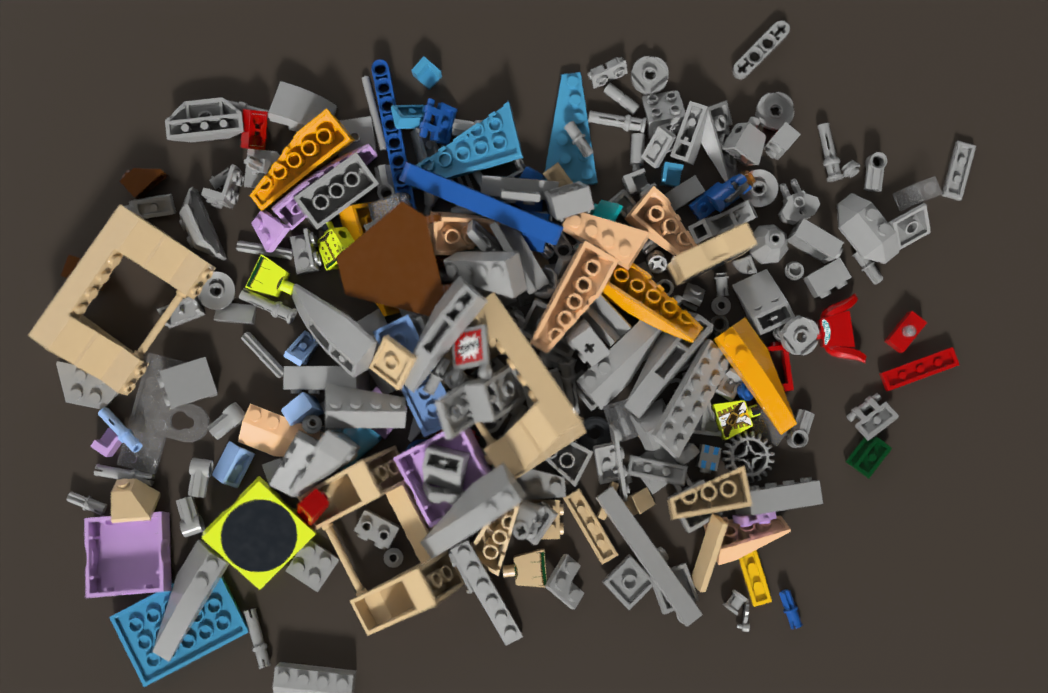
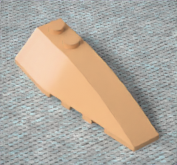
M587 241L580 243L542 315L530 344L547 354L595 299L601 295L619 260Z
M250 404L242 421L238 442L272 456L284 457L298 430L319 441L325 433L319 431L315 434H309L304 431L301 423L290 426L284 416Z

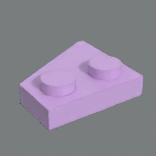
M260 211L251 223L266 252H273L291 229L289 225L282 224L280 219L273 217L267 211Z

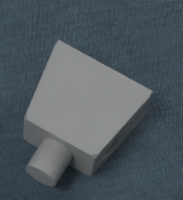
M750 117L747 123H737L722 146V149L745 166L759 165L766 136L758 130L761 122L760 119Z

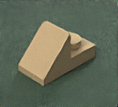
M647 487L627 496L628 501L624 502L633 516L638 513L641 514L655 505Z

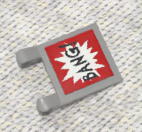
M487 325L466 328L452 345V382L457 384L465 383V375L462 369L480 366L479 376L481 378L490 379L493 377L489 361Z

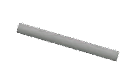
M364 76L361 79L380 150H386L384 132L369 76Z

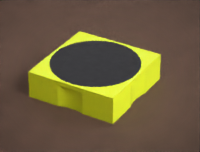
M259 476L239 495L236 502L230 508L223 511L203 531L202 539L260 590L316 534V530L314 531L312 526L309 527L297 514V510L286 504L280 495Z

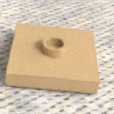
M386 335L383 337L369 368L394 388L400 390L418 357L392 337Z

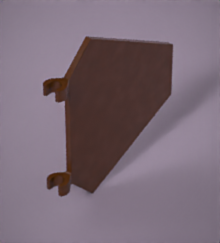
M403 201L336 257L345 295L430 317L443 294L453 285V283L442 285L428 226L430 223L442 221L441 214L425 216Z

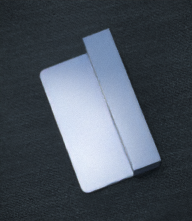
M229 441L212 476L221 483L238 489L255 453Z

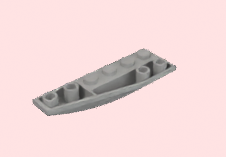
M461 276L457 278L435 306L413 351V354L418 358L404 383L412 392L418 389L488 301Z
M297 283L294 284L292 300L305 326L320 346L353 378L368 370L373 360L377 343L374 337L369 335L360 324L356 323L348 315Z
M687 311L703 327L693 343L664 331L658 337L624 405L626 409L639 419L699 350L705 339H708L713 333V324L698 313Z

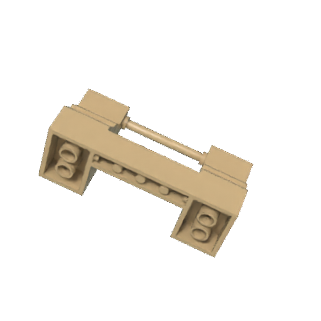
M119 205L28 336L50 352L98 378L117 393L128 396L134 390L135 384L145 374L150 364L144 360V354L182 299H186L187 296L195 299L201 293L202 287L207 280L213 276L216 267L146 219ZM123 255L177 289L175 292L177 293L139 349L134 352L83 315L88 305L98 295L102 285L109 279L114 268L119 265Z
M493 292L486 297L487 303L467 328L487 325L489 361L499 354L506 353L509 357L506 360L512 370L517 369L520 374L517 378L523 386L527 384L531 390L528 394L533 402H538L499 440L493 439L484 423L474 424L487 442V447L484 449L487 455L484 458L490 466L494 465L496 468L504 463L513 477L517 479L585 434L586 431L579 416ZM452 346L443 356L450 360L449 366H453ZM480 366L466 368L462 370L464 373L469 375L478 368H480ZM441 380L446 390L448 388L451 389L449 386H447L444 380Z
M395 445L356 463L297 497L301 502L315 488L319 492L322 490L329 497L328 501L330 503L328 508L314 522L312 527L314 531L321 527L323 531L326 529V533L356 590V597L350 600L367 636L437 605L465 585L457 566H452L448 549L431 559L420 543L434 526L429 528L416 503L413 491L405 482L393 459L399 455ZM386 494L389 503L397 515L398 521L401 523L421 563L367 591L366 588L363 589L332 527L334 525L332 521Z

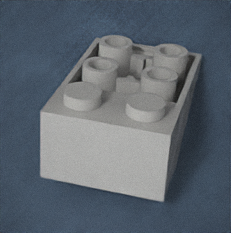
M767 269L732 285L752 328L758 336L786 324L795 317L787 299Z

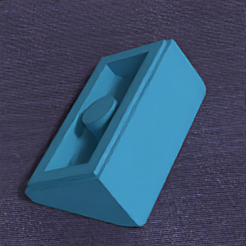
M392 105L391 110L396 129L419 128L420 122H423L424 105Z

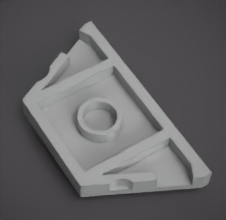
M57 361L56 365L67 403L96 409L108 408L113 398L119 394L98 378L75 365Z

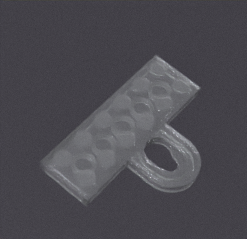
M148 353L146 361L150 364L145 374L141 377L127 429L129 428L134 432V436L143 446L138 452H132L123 443L117 465L156 474L166 438L182 442L198 441L206 435L210 421L207 412L196 404L188 403L173 410L171 406H166L163 395H166L164 387L160 388L157 377L160 376L159 371L187 362ZM179 411L186 413L188 417L194 420V426L190 429H176L172 424L173 415Z

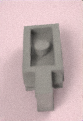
M172 194L134 199L129 201V205L124 206L144 219L176 213Z

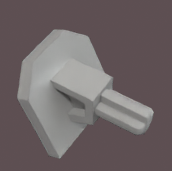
M248 149L247 159H244L246 164L244 187L255 188L261 179L269 172L273 163L280 157L277 151Z

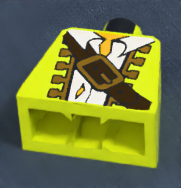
M745 400L711 405L718 429L722 434V440H727L752 427L751 418L760 415L758 405L755 404L747 407Z

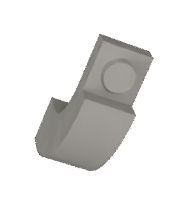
M747 200L718 215L704 218L688 226L695 244H699L749 222L758 216L751 201Z

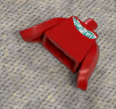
M854 293L849 298L832 304L823 310L820 320L816 321L819 328L817 340L819 339L820 347H824L825 351L831 356L866 363L867 356L861 351L853 349L855 343L850 311L847 310L852 308L858 301V297Z

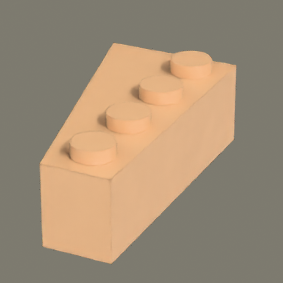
M584 212L567 217L562 224V227H564L563 232L580 242L587 241L619 260L617 264L629 270L649 238V232Z

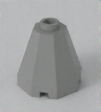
M776 225L758 226L752 233L757 245L749 250V255L760 264L778 263L788 251L787 234Z

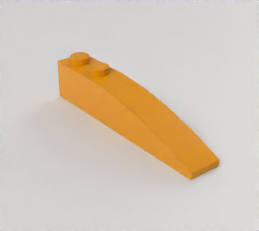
M326 108L294 135L292 141L282 151L281 156L273 163L269 172L261 179L249 196L260 210L263 211L323 167L355 140L343 124Z
M744 317L713 340L779 434L782 435L796 425L797 422L767 347Z

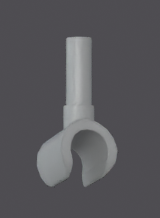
M680 295L673 297L678 302V306L683 304L694 311L698 308L682 299Z

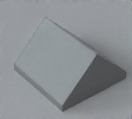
M925 203L888 222L896 232L899 250L931 233L927 205Z

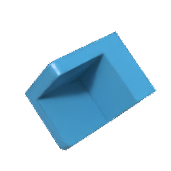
M425 57L411 70L413 76L428 89H431L442 77L441 71Z
M665 162L662 166L660 185L677 187L680 184L681 171L684 165Z

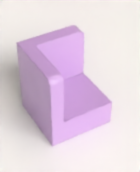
M108 428L101 439L94 440L90 447L105 457H113L122 443L119 441L118 435L111 428Z

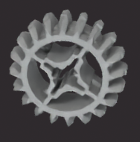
M743 431L742 436L740 433L735 435L737 440L733 437L729 438L732 444H724L729 450H722L723 454H727V457L722 458V461H728L724 468H732L729 471L732 472L738 469L734 461H742L745 468H747L746 476L750 483L754 482V476L760 481V473L766 477L767 472L765 469L772 470L768 463H774V460L769 459V456L775 455L774 452H768L773 447L771 444L765 446L768 439L764 438L761 440L762 434L760 433L755 437V431H751L749 436L747 431ZM749 440L755 442L762 452H754L749 444ZM743 442L741 453L734 455L736 447ZM748 451V454L757 455L753 456L752 458H749V462H747L748 459L740 458L747 455ZM762 458L761 465L753 471L755 461Z

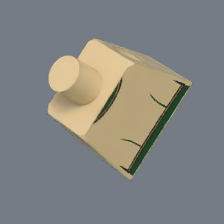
M544 548L514 555L513 565H503V576H515L516 585L544 587L547 583Z

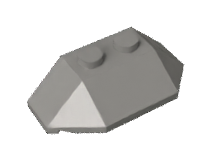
M223 97L184 101L165 120L167 140L201 142L228 139L244 132L242 112Z
M194 187L189 188L179 212L181 217L179 222L183 230H186L189 235L187 237L189 245L198 251L226 260L227 256L198 190Z
M851 193L837 204L838 229L863 259L885 264L899 253L896 232L872 202Z

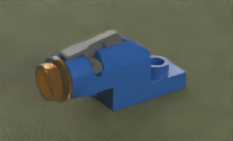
M748 170L741 171L724 184L717 182L688 206L697 220L700 221L714 210L723 211L753 187L756 180Z

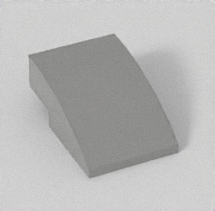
M280 81L268 113L270 121L288 125L289 130L298 132L326 108L335 115L337 106L313 92Z

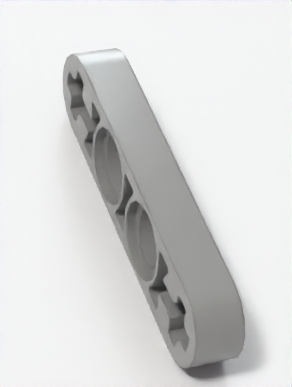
M777 21L735 63L732 69L735 78H746L786 38L790 31L787 22ZM783 27V33H779L775 38L773 35L777 32L778 28ZM764 39L772 41L771 48L763 46L762 42ZM751 52L758 53V61L750 59L749 55ZM747 62L749 65L745 68L744 72L739 73L738 67L741 68Z

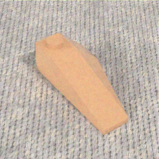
M430 211V215L440 213L442 221L429 224L435 255H453L457 251L474 249L477 245L466 234L468 223L472 219L496 237L489 225L497 221L485 216Z

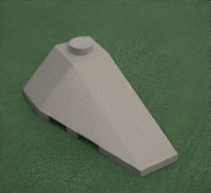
M727 100L708 106L701 140L702 146L725 182L731 177L738 175L736 158L722 149L730 134L729 126L732 125Z
M327 431L313 450L315 456L313 459L306 462L305 467L307 470L298 476L289 495L291 497H300L349 462H352L357 457V452L361 447L345 433Z

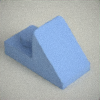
M304 330L285 351L284 357L299 366L302 364L306 365L319 343L312 334Z

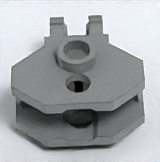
M795 178L790 182L795 193L793 195H790L785 183L779 185L784 197V205L778 216L781 222L791 225L798 223L802 219L811 218L820 206L818 197L806 194L804 190L801 191Z

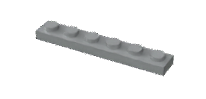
M468 538L450 548L452 554L505 645L507 646L522 638L523 634Z

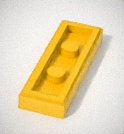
M757 550L739 558L752 606L756 607L772 602Z

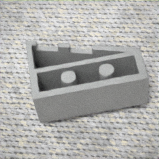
M298 430L269 485L289 495L298 476L307 470L305 467L308 460L311 461L315 456L313 450L319 440Z

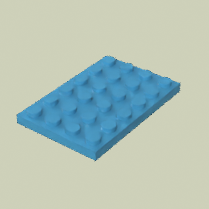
M223 575L170 662L152 651L172 591L156 592L109 617L143 687L249 632L248 625Z

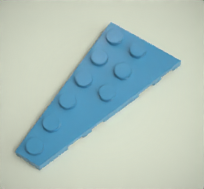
M581 73L563 74L561 76L545 171L559 162L573 183L580 181L586 185H595L598 182L593 153L589 157H583L577 146L572 144L573 140L564 129L566 124L574 121L581 133L586 135L585 139L592 148Z
M508 101L501 109L489 114V117L482 122L476 123L454 138L453 142L441 147L437 153L425 158L417 166L448 179H453L524 158L510 102Z

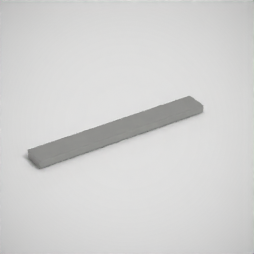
M613 486L597 496L596 500L684 625L687 627L703 614Z

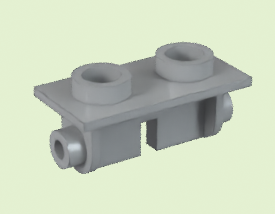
M616 57L605 63L607 69H604L602 65L590 69V72L587 74L589 79H592L593 88L603 86L627 74L626 60H623L622 57Z

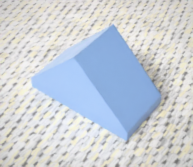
M304 392L281 410L290 426L302 422L308 415L319 416L325 413L317 398Z

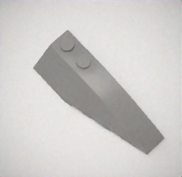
M640 320L609 349L611 352L593 367L591 366L575 383L602 410L631 382L662 333V330Z
M502 463L471 484L420 543L432 559L521 503L527 495L507 466Z
M200 540L196 542L177 573L152 651L168 662L171 661L230 564L216 550Z

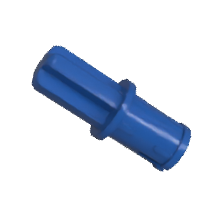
M790 590L780 591L779 595L784 607L783 612L787 615L790 628L794 629V626L796 629L800 628L803 624L797 611L798 606L795 605Z

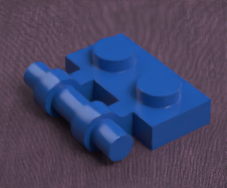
M428 98L427 105H424L423 109L424 117L423 122H420L419 128L421 130L419 136L426 138L429 131L431 132L429 140L447 146L450 143L457 109L444 103H438L437 108H435V100ZM432 115L435 116L433 125L430 124Z

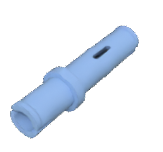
M103 407L98 412V415L118 435L121 443H125L132 452H138L143 445L134 436V432L129 428L127 429L109 408Z

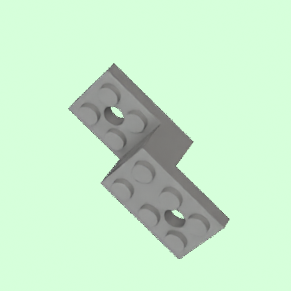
M508 364L495 372L492 378L469 379L436 400L435 405L445 438L453 439L474 423L494 422L524 401L525 395L521 382L517 378L519 375L517 369L512 370Z

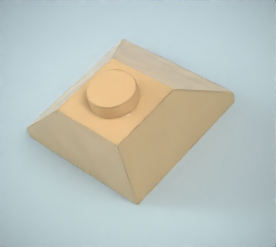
M136 478L117 480L111 491V522L151 520L161 496L160 492Z

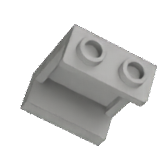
M206 357L159 371L160 376L157 377L160 388H165L166 395H163L166 406H171L172 410L194 401L217 396L218 394Z

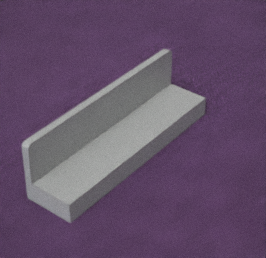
M497 222L490 224L489 226L504 252H519L529 295L548 285L547 277L520 231L504 224L498 225Z
M602 294L581 315L609 346L615 344L631 329V325Z

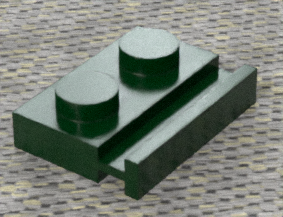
M876 436L869 441L864 437L846 460V463L867 479H870L890 453L892 447Z

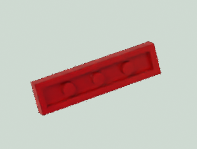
M950 347L879 374L885 390L890 391L960 364L954 348Z

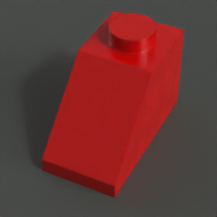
M315 488L298 504L297 514L309 527L312 526L328 508L330 503L328 501L329 497L322 490L319 492Z

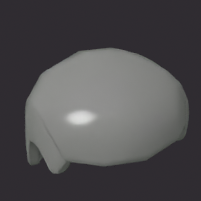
M545 267L542 268V271L547 277L549 284L533 294L538 298L547 299L553 295L559 283V278L552 268Z

